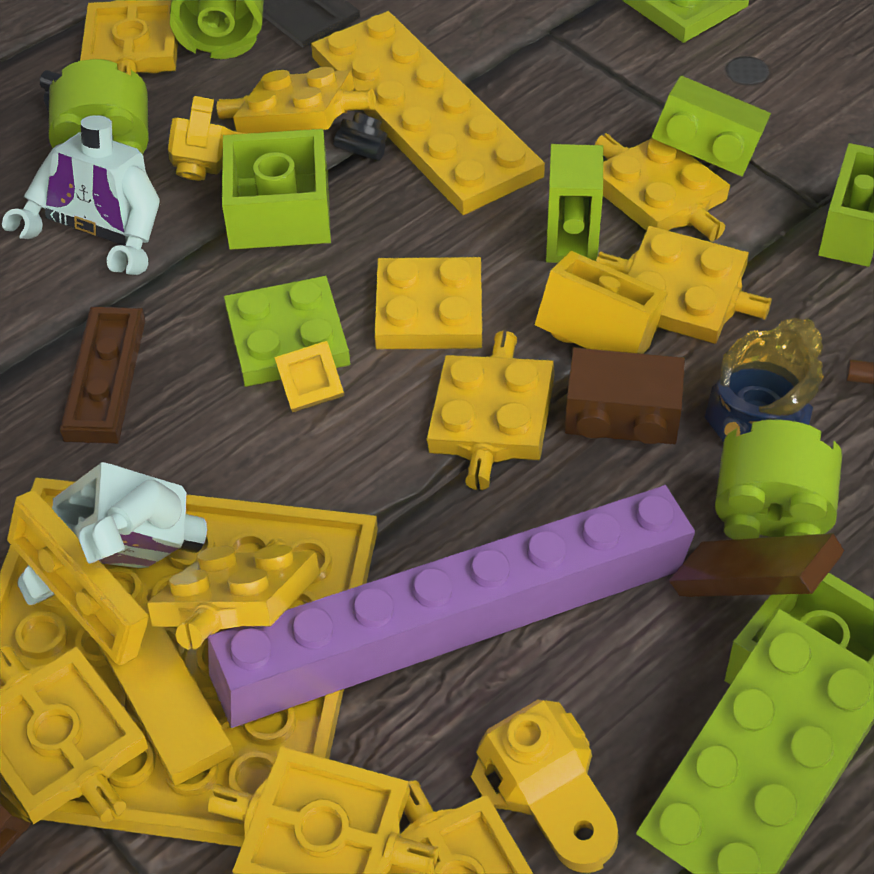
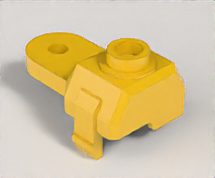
M194 96L190 120L172 118L168 154L172 165L177 167L176 175L182 178L201 181L205 180L206 173L218 174L223 169V135L245 134L232 131L220 125L210 124L214 99Z
M537 699L487 729L477 748L478 760L471 775L472 781L481 796L488 795L495 809L511 810L532 815L556 856L566 867L581 873L599 871L603 869V864L614 854L619 835L616 819L588 776L592 757L591 749L589 748L590 743L572 713H567L560 702ZM494 771L501 780L498 786L500 793L496 794L486 777ZM582 828H588L593 831V835L587 840L578 839L576 833Z

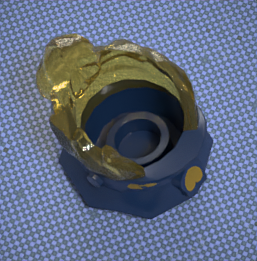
M790 318L785 319L778 327L769 331H752L743 338H739L729 351L723 355L720 378L717 384L712 386L704 416L723 442L728 433L736 428L737 437L751 432L752 422L761 420H788L809 425L813 407L809 402L819 392V386L824 377L822 372L823 364L817 358L823 350L820 331L815 328L813 321Z

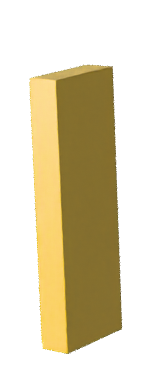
M35 490L17 496L7 541L115 663L120 666L136 658L149 615L99 560L90 564L87 562L78 537Z
M145 602L140 606L149 615V619L136 658L119 666L98 643L97 645L174 786H177L234 756V751L230 740L164 627H152L148 605Z

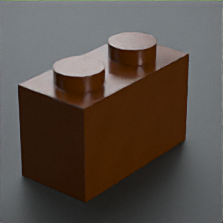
M573 347L567 395L565 434L582 435L588 438L633 440L646 444L664 443L676 445L682 410L685 358Z

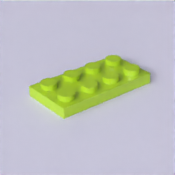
M779 609L636 834L693 874H780L874 724V665Z

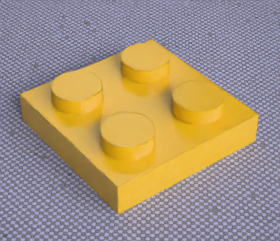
M481 257L378 258L375 317L376 349L482 348Z

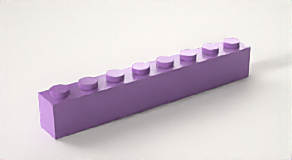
M664 485L288 609L272 626H239L209 635V676L231 728L676 573L684 562L695 530L668 487Z

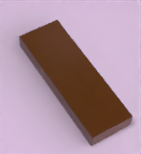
M90 307L60 428L64 442L119 444L145 325L143 308Z
M834 533L703 541L672 576L669 582L679 596L685 597L812 594L845 550Z

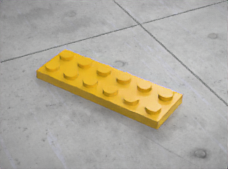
M389 11L375 15L368 20L334 32L311 43L312 58L321 67H332L334 71L351 70L355 87L353 91L373 89L376 99L374 110L368 109L363 111L369 117L382 121L380 129L388 133L391 141L462 215H466L544 178L545 162Z

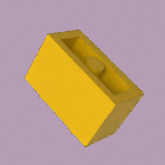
M570 251L550 271L534 325L551 332L553 337L562 342L575 343L586 349L644 354L651 345L668 293Z

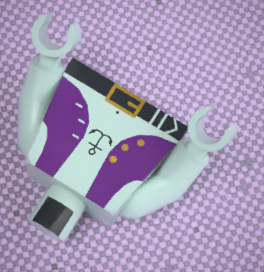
M95 115L85 117L81 120V132L63 144L56 145L51 150L24 195L28 200L23 209H11L6 212L2 221L3 229L5 231H15L23 218L25 226L19 238L31 239L38 236L43 226L42 219L38 213L41 208H44L47 219L121 244L113 247L108 253L107 266L112 272H123L126 269V274L139 275L148 267L147 254L141 247L142 243H148L160 203L159 197L146 174L142 153L137 148L112 140V121L109 118Z
M101 462L53 498L52 509L78 537L89 564L99 560L102 564L146 568L176 550L192 553L199 552L204 545L207 535L205 519L186 514L187 493L181 485ZM29 565L18 578V586L28 605H34L54 595Z

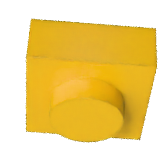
M327 341L274 357L292 413L345 396Z

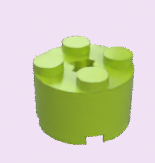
M171 0L170 27L178 42L196 53V49L211 53L210 58L214 59L237 57L250 50L257 40V36L262 28L264 0Z
M102 59L82 60L69 64L62 69V76L56 82L53 79L49 89V141L52 148L63 144L81 132V120L95 115L107 117L112 121L113 141L137 148L143 155L149 141L148 92L143 79L132 70L131 76L117 70V63Z
M788 420L752 422L751 432L737 437V428L728 433L723 442L715 510L719 518L725 523L724 533L729 538L735 540L759 538L760 535L782 537L825 534L833 528L837 519L842 450L835 441L831 448L820 441V430L804 423Z

